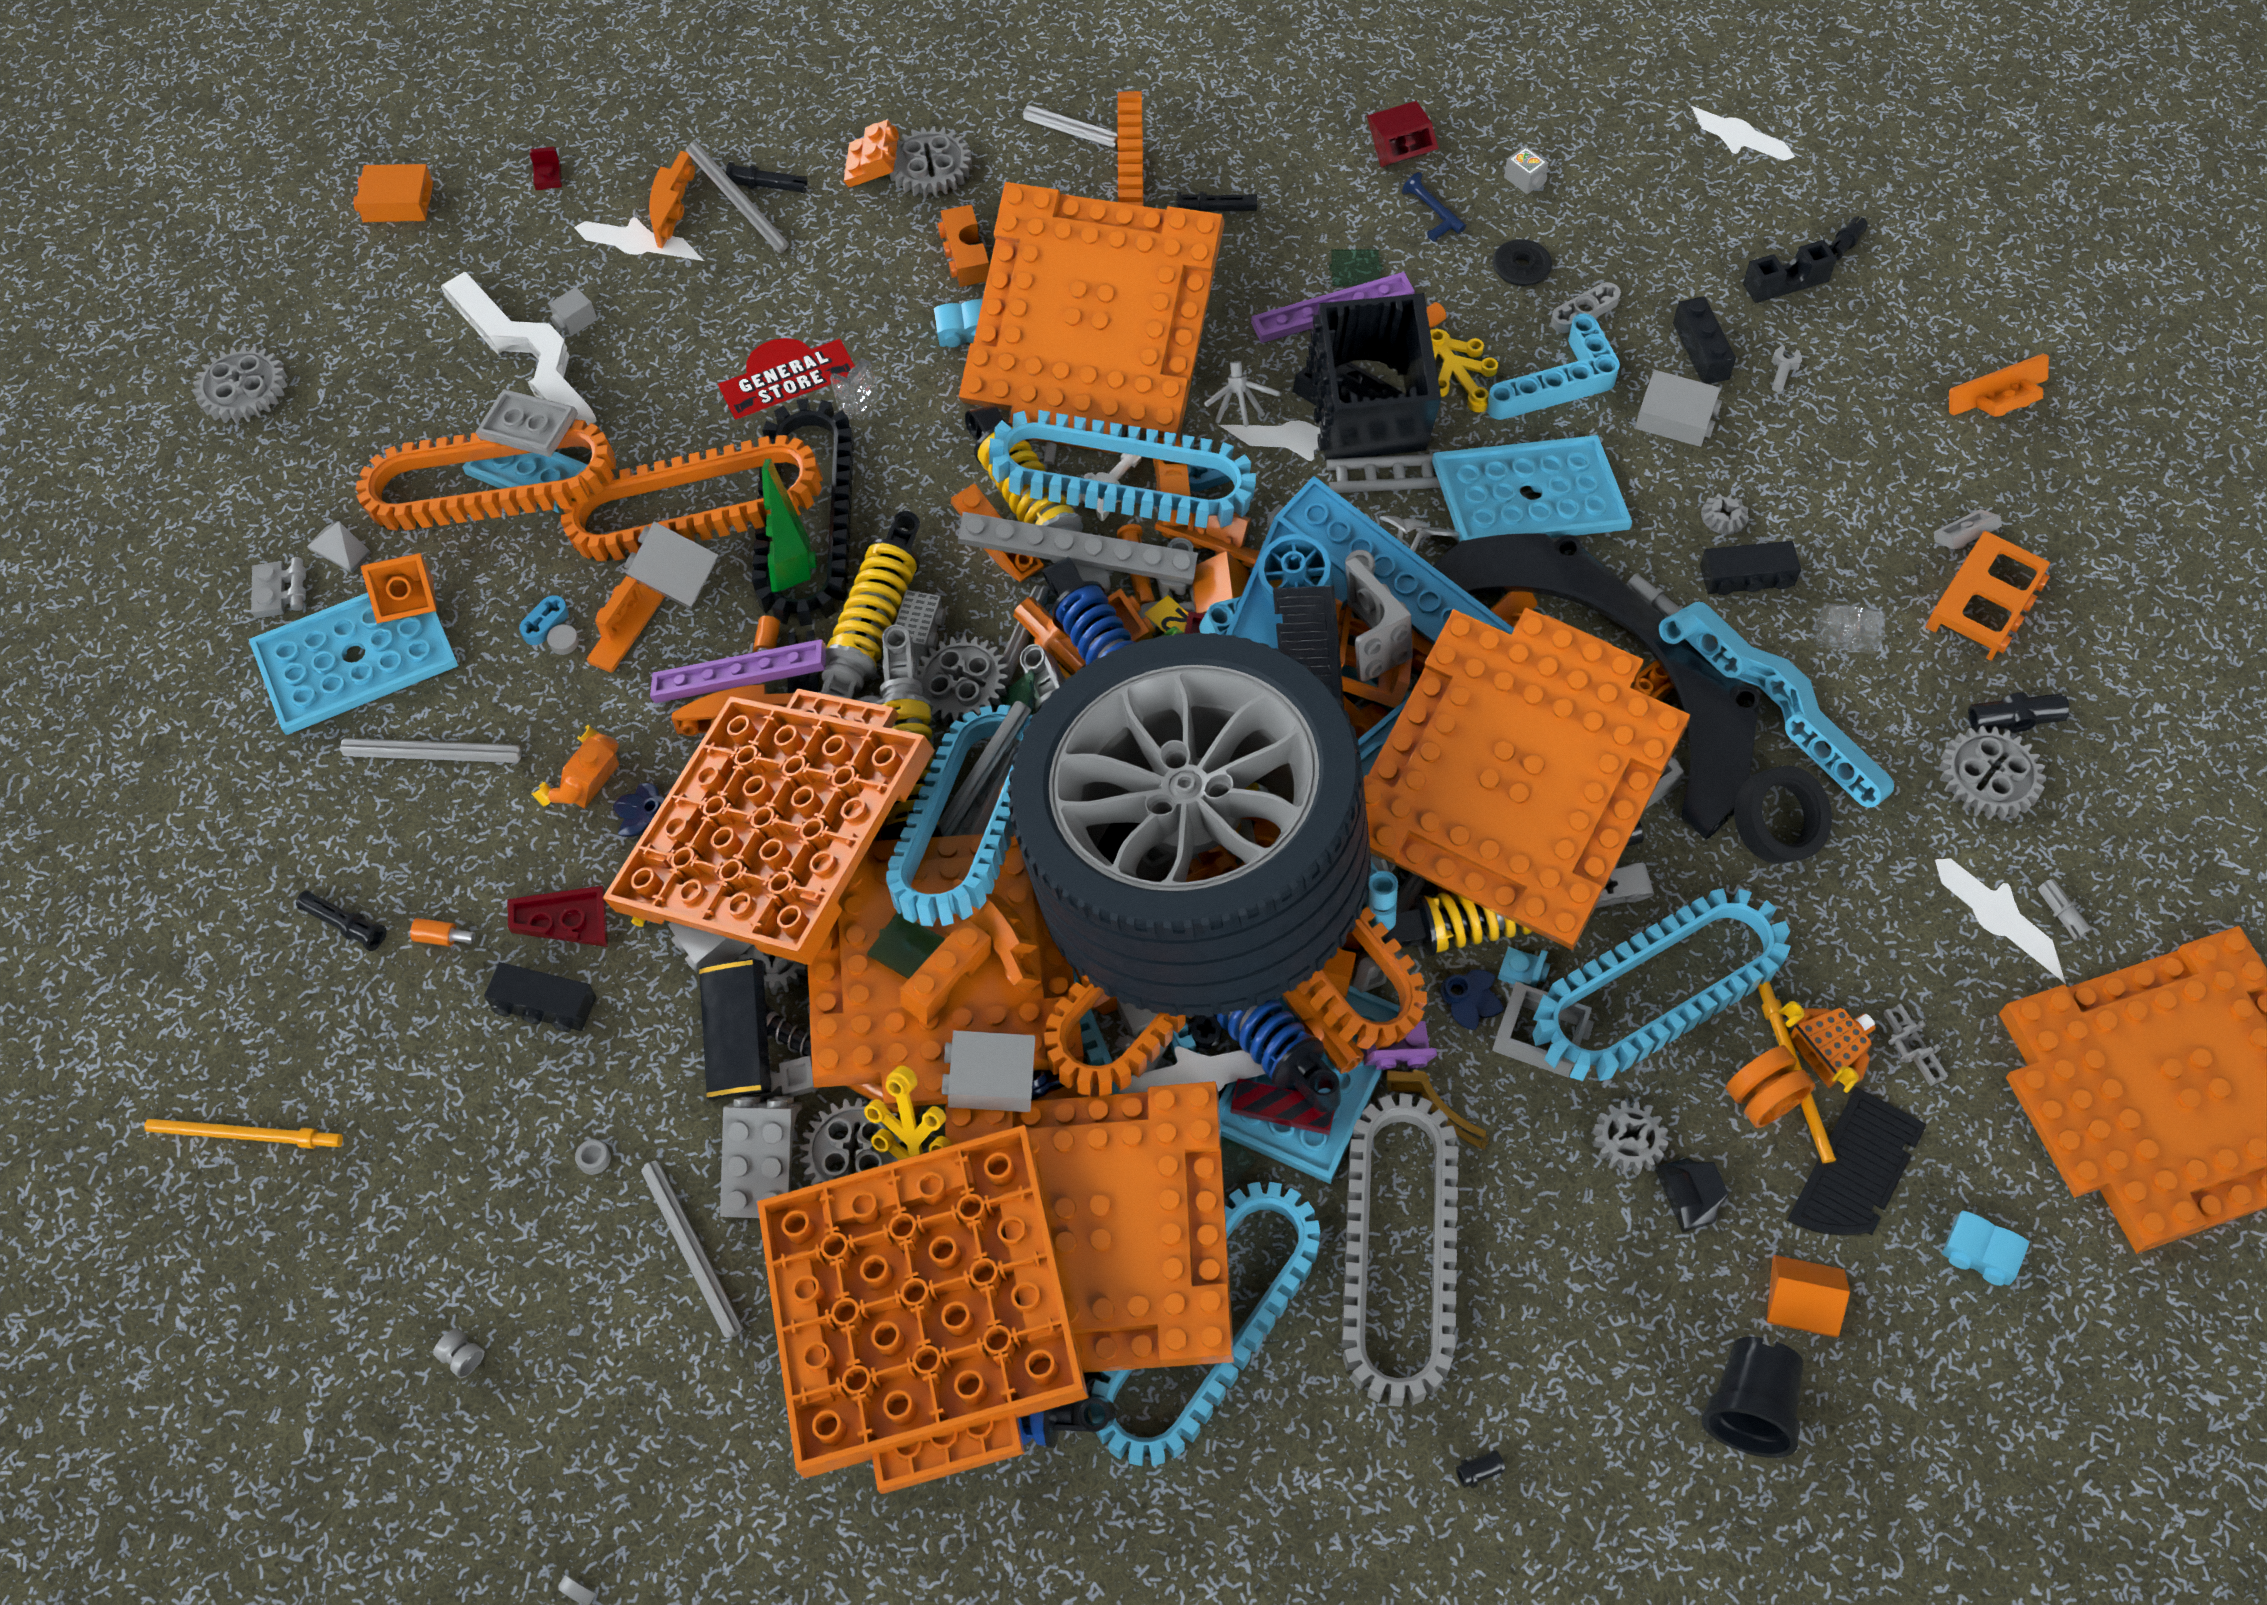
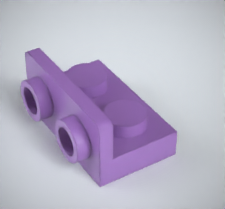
M1420 1021L1409 1035L1397 1045L1393 1043L1389 1048L1377 1050L1374 1043L1368 1050L1362 1048L1364 1066L1376 1065L1378 1070L1392 1069L1396 1067V1064H1407L1410 1069L1422 1068L1427 1066V1062L1437 1056L1436 1048H1429L1425 1021Z

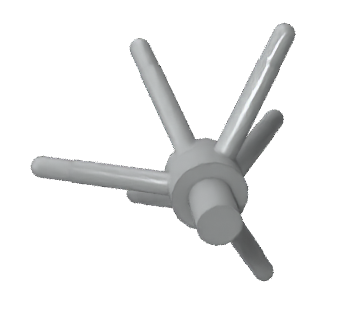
M1241 361L1230 362L1231 376L1228 377V385L1208 399L1204 405L1209 407L1225 395L1215 422L1218 424L1221 422L1232 393H1237L1243 425L1248 427L1249 421L1243 392H1245L1260 417H1264L1265 413L1249 388L1274 396H1280L1281 393L1278 390L1248 381L1247 375L1242 373Z

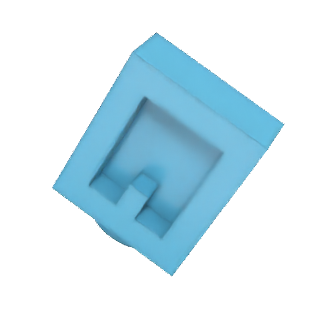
M1508 947L1497 979L1514 985L1515 982H1519L1536 988L1538 981L1545 983L1551 964L1545 962L1548 951L1541 950L1538 957Z

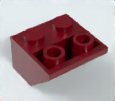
M1417 100L1367 115L1381 168L1439 149L1432 122Z

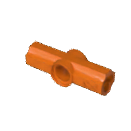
M1030 596L1018 605L1014 610L1013 616L1035 637V644L1040 645L1055 657L1072 675L1077 673L1076 671L1082 667H1086V661L1079 655L1078 648L1073 645L1070 636L1064 631L1063 624L1056 621L1036 599Z
M1298 988L1291 992L1283 993L1282 999L1304 1026L1305 1032L1319 1038L1323 1042L1324 1053L1340 1074L1350 1072L1364 1060L1363 1052L1359 1047H1356V1043L1352 1039L1347 1043L1338 1036L1344 1027L1340 1022L1332 1028H1329L1322 1018L1329 1011L1328 1007L1325 1006L1316 1012L1309 1003L1316 994L1314 990L1306 995H1303Z

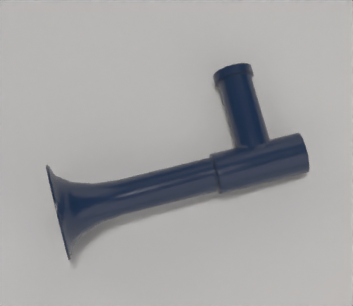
M1421 172L1413 174L1404 184L1402 194L1412 193L1418 196L1443 220L1441 224L1427 232L1428 238L1435 242L1437 238L1451 228L1457 234L1463 232L1466 224L1426 190L1421 182Z

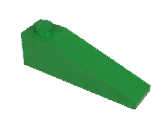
M765 459L762 467L764 507L766 510L771 511V514H767L766 536L773 540L770 542L768 567L771 591L779 592L811 578L812 570L817 568L816 551H811L810 539L772 460Z

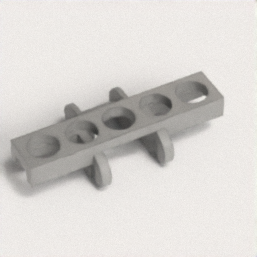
M1902 1004L1885 1010L1883 1014L1896 1033L1891 1035L1892 1039L1888 1043L1889 1045L1895 1044L1902 1054V1057L1899 1059L1900 1062L1907 1061L1910 1063L1914 1060L1930 1086L1946 1080L1948 1075L1934 1055L1941 1049L1940 1045L1936 1044L1933 1048L1931 1046L1927 1048L1917 1033L1918 1030L1925 1026L1924 1021L1918 1022L1917 1025L1913 1023ZM1892 1013L1901 1014L1903 1021L1898 1023ZM1909 1041H1918L1921 1048L1912 1050L1909 1047ZM1929 1057L1930 1063L1926 1065L1922 1059ZM1929 1068L1936 1069L1939 1073V1078L1935 1079Z

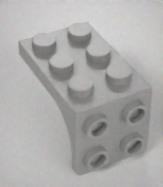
M1354 557L1345 562L1348 606L1371 629L1359 635L1355 640L1357 678L1361 682H1366L1397 665L1405 663L1413 657L1411 614L1402 601L1399 602L1391 594L1388 586L1384 583L1381 584L1374 577L1372 570Z
M741 1095V1098H736L733 1103L723 1107L720 1217L759 1218L757 1201L791 1192L793 1133L797 1114L802 1110V1102H794L793 1096H774V1099L761 1101L760 1095Z

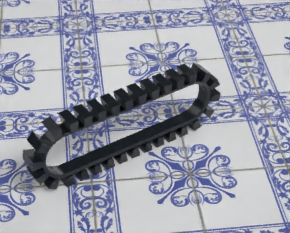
M808 398L796 400L799 412L790 415L785 406L782 405L774 411L777 424L766 421L762 429L764 437L769 436L772 444H775L777 435L788 436L794 430L804 426H819L827 429L834 436L827 579L823 587L814 595L802 599H791L782 596L778 592H772L768 554H770V542L773 540L766 536V527L755 529L756 540H754L755 555L753 554L754 570H752V582L757 600L765 614L772 609L774 617L787 625L791 613H797L800 626L812 625L810 612L818 608L827 619L836 612L833 598L844 602L848 592L846 583H848L849 576L848 553H850V509L852 508V466L854 463L852 428L849 425L848 416L843 410L834 415L832 403L821 399L818 411H811ZM774 463L781 478L782 463ZM763 466L759 468L760 481L758 483L759 495L757 499L764 498L762 482Z

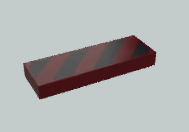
M1238 1078L1230 1113L1330 1135L1335 1110L1320 1112L1298 1091L1278 1089L1275 1086Z

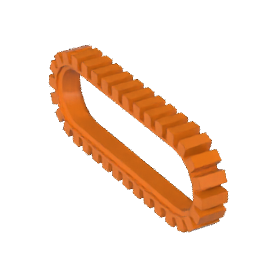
M1142 91L1118 92V202L1144 206Z
M575 419L572 427L570 426L556 448L585 447L592 450L590 463L584 471L575 477L398 504L382 501V493L388 482L398 474L409 470L532 453L479 439L476 433H471L469 442L463 434L454 436L453 444H451L447 437L437 438L436 447L429 439L420 441L419 449H417L413 442L403 443L402 452H398L395 446L385 449V459L377 454L369 460L374 468L364 466L359 475L363 480L356 483V491L359 493L356 496L362 507L376 524L381 527L385 525L387 529L396 531L399 525H401L407 531L415 529L416 521L422 528L433 527V518L439 526L450 524L451 516L456 523L467 522L468 513L474 521L484 520L485 511L490 518L502 517V508H504L508 516L519 515L520 506L525 513L536 512L537 503L543 511L554 510V501L557 502L560 509L571 507L572 498H576L580 505L589 501L587 492L590 491L597 496L604 490L600 482L610 483L614 476L611 470L616 469V459L613 449L599 427L593 423L587 425L585 420Z
M777 435L775 444H772L769 436L758 438L759 447H754L752 441L748 440L741 442V451H737L734 444L723 446L724 455H720L717 448L706 450L707 459H702L700 453L696 452L689 454V463H685L682 456L671 458L672 467H668L665 460L654 462V471H651L647 464L637 466V475H633L630 468L619 470L620 479H616L613 476L609 484L602 482L601 485L604 490L599 495L595 496L589 491L587 492L589 501L579 505L576 498H573L574 501H571V507L562 508L565 514L561 515V524L570 542L582 556L588 559L593 556L596 561H607L610 553L613 559L617 561L625 559L626 549H628L630 554L631 552L637 554L642 544L638 542L639 536L645 526L651 527L652 524L608 534L587 532L585 530L587 518L601 504L761 467L765 459H771L773 464L787 462L800 468L798 479L787 490L799 516L801 513L798 506L800 505L808 510L815 503L812 496H819L822 489L820 484L823 481L822 472L813 451L808 445L805 446L802 440L794 437L789 441L787 435ZM764 498L656 523L695 542V534L698 533L701 540L705 541L713 539L712 530L714 529L722 537L730 535V526L734 525L737 533L748 531L747 522L750 521L755 529L766 527L765 518H767V514H771V511L765 509Z
M1258 817L1241 818L1250 819L1262 824L1275 839L1281 833L1280 828L1267 819ZM1222 845L1198 853L1202 865L1213 863L1207 873L1210 878L1240 868ZM1368 906L1362 910L1360 918L1355 920L1356 926L1351 933L1393 983L1398 992L1400 1007L1397 1017L1386 1022H1373L1363 1018L1349 1005L1322 970L1315 971L1311 979L1302 981L1297 985V988L1303 995L1312 990L1316 992L1309 1003L1316 1012L1325 1006L1328 1007L1329 1011L1322 1019L1329 1028H1332L1339 1022L1344 1026L1338 1034L1340 1038L1348 1043L1356 1034L1358 1035L1356 1047L1368 1050L1375 1043L1377 1050L1389 1048L1393 1043L1397 1045L1420 1022L1425 1012L1421 1009L1427 1004V992L1419 991L1425 984L1420 972L1412 975L1408 974L1409 970L1415 965L1410 956L1407 954L1399 960L1395 957L1402 948L1397 940L1393 938L1386 944L1383 942V938L1389 932L1384 924L1380 922L1373 928L1370 926V922L1376 915L1371 912Z
M1229 854L1232 857V859L1236 862L1237 856ZM1197 858L1192 859L1186 882L1209 879L1210 877L1207 873L1213 863L1203 866ZM1243 861L1239 867L1246 865V863ZM1087 975L1082 976V985L1076 982L1069 989V1000L1062 997L1055 1005L1056 1015L1050 1013L1046 1022L1044 1038L1048 1066L1053 1075L1059 1073L1060 1083L1070 1089L1077 1081L1078 1093L1090 1096L1093 1084L1098 1085L1099 1096L1112 1094V1082H1115L1121 1091L1131 1085V1073L1140 1078L1147 1070V1060L1153 1063L1160 1055V1045L1166 1048L1173 1040V1030L1179 1033L1185 1026L1186 1015L1175 1017L1170 1016L1169 1013L1160 1012L1125 1053L1113 1063L1102 1066L1084 1064L1076 1060L1068 1051L1066 1038L1077 1022L1103 995L1104 990L1099 986L1095 988L1093 984H1090Z

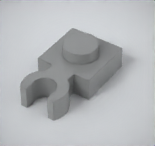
M1399 951L1395 957L1399 960L1405 954ZM1368 956L1358 964L1353 986L1363 993L1385 984L1387 976L1372 957Z
M806 1056L779 1063L780 1073L774 1074L770 1071L771 1093H762L760 1095L771 1099L777 1096L780 1091H782L784 1096L793 1097L817 1091L818 1088H814L812 1057Z

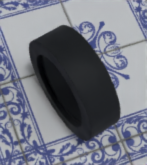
M1785 765L1758 772L1743 783L1736 797L1734 817L1739 836L1745 846L1755 856L1766 862L1783 864L1809 858L1824 846L1829 837L1832 825V811L1828 796L1819 781L1802 768ZM1774 785L1790 790L1802 807L1804 816L1803 830L1799 838L1791 845L1784 844L1775 839L1764 823L1762 814L1763 800L1767 791Z

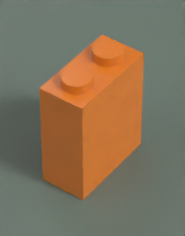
M427 164L364 165L362 175L358 177V194L354 196L353 200L355 211L359 212L362 221H426L433 187V180Z

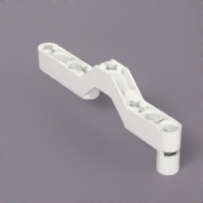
M466 272L441 285L448 301L497 354L503 351L532 353L539 360L534 378L528 381L530 389L537 398L575 407L578 412L575 419L585 420L587 425L596 422V417L589 405L564 379L570 355L567 352L565 340L549 323L511 321Z

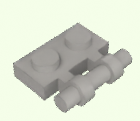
M293 557L291 559V566L286 570L282 561L252 565L251 613L255 619L282 615L285 611V604H290L291 609L294 611L303 609V602L306 600V589L303 588V581L306 579V568L303 566L302 558ZM285 583H291V587L285 591Z

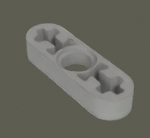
M1602 283L1558 306L1552 313V328L1560 333H1568L1571 329L1572 320L1576 315L1585 313L1597 318L1612 310L1619 303L1620 288L1613 283ZM1589 305L1593 310L1582 311L1579 306Z

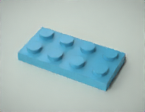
M554 451L551 457L536 453H526L466 462L462 468L466 475L503 489L565 480L575 477L584 471L587 464ZM554 501V510L552 511L561 513L563 509H560L557 502Z

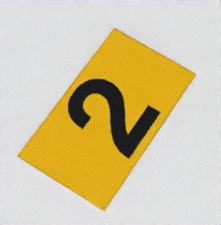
M1169 595L1144 613L1164 633L1174 626L1183 633L1185 631L1188 612Z

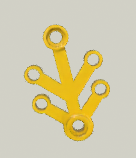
M1431 329L1430 333L1435 360L1438 354L1444 360L1438 377L1439 386L1444 387L1440 388L1441 397L1446 396L1449 392V381L1453 372L1468 393V408L1474 412L1486 411L1489 392L1483 387H1478L1465 369L1482 373L1486 377H1492L1497 373V360L1489 357L1478 361L1454 355L1451 350L1467 353L1473 358L1480 357L1483 353L1484 343L1477 338L1470 339L1468 342L1451 339L1446 331Z
M906 1066L896 1067L887 1076L886 1082L887 1091L896 1097L901 1121L888 1110L884 1102L878 1099L872 1100L864 1109V1114L870 1122L879 1123L881 1121L907 1145L908 1151L895 1141L894 1135L887 1129H880L871 1138V1143L877 1151H889L898 1160L923 1154L922 1142L932 1131L938 1130L946 1121L944 1111L939 1107L932 1106L923 1114L922 1122L917 1127L909 1094L917 1086V1077ZM938 1136L929 1145V1152L952 1146V1143L948 1138Z

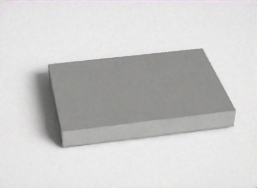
M503 389L475 433L479 439L551 457L575 420L578 412L573 406Z

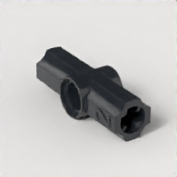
M2017 692L2007 695L2001 701L1971 704L1968 709V721L1975 732H1978L1981 726H1984L1986 731L1992 730L1995 726L1997 729L2009 728L2010 732L2013 733L2030 730L2036 724L2066 721L2069 717V702L2067 697L2061 693L2028 697L2024 692Z

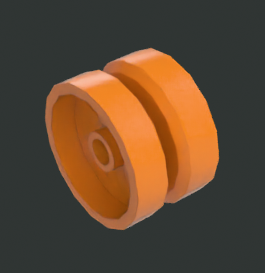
M1785 1045L1775 1047L1755 1058L1737 1072L1725 1087L1737 1104L1748 1103L1744 1114L1755 1128L1764 1127L1794 1109L1816 1087V1084L1805 1070H1793L1797 1061Z

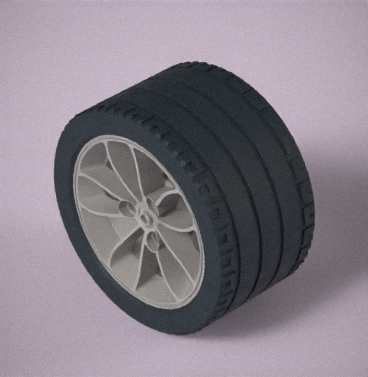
M1179 633L1141 640L1093 660L1086 667L1076 671L1077 673L1073 676L1068 677L1059 688H1056L1051 693L1048 699L1043 701L1039 711L1031 717L1030 725L1025 727L1023 731L1024 737L1018 742L1016 747L1017 754L1012 759L1013 770L1009 773L1010 785L1008 786L1011 822L1051 938L1058 946L1061 955L1066 956L1068 964L1071 967H1075L1081 977L1087 975L1090 984H1093L1095 988L1099 986L1107 996H1115L1121 1003H1131L1140 1010L1149 1009L1151 1013L1159 1014L1163 1012L1175 1017L1178 1015H1186V1017H1194L1195 1015L1213 1017L1214 1014L1222 1013V1015H1227L1232 1011L1249 1010V1007L1264 1005L1268 1000L1278 999L1282 997L1283 993L1293 991L1302 981L1311 979L1315 971L1323 969L1325 967L1324 963L1329 958L1333 959L1337 954V948L1343 947L1346 943L1347 934L1353 932L1356 926L1355 920L1360 918L1362 914L1361 907L1367 899L1371 873L1370 840L1358 739H1356L1355 728L1350 723V716L1343 709L1341 700L1334 697L1331 687L1324 685V680L1319 675H1314L1311 672V668L1307 665L1300 664L1298 659L1283 654V651L1277 648L1273 649L1267 644L1257 643L1248 638H1238L1234 635H1219L1217 633ZM1255 782L1269 788L1281 797L1261 791L1246 790L1245 788ZM1258 817L1275 823L1280 828L1281 833L1269 848H1263L1241 837L1235 830L1241 818ZM1111 823H1140L1122 843L1114 864L1109 862L1097 849L1101 838ZM1219 845H1222L1246 863V865L1220 876L1186 882L1192 854L1202 853ZM1154 846L1177 853L1173 868L1162 882L1139 879L1136 875V868L1141 857Z

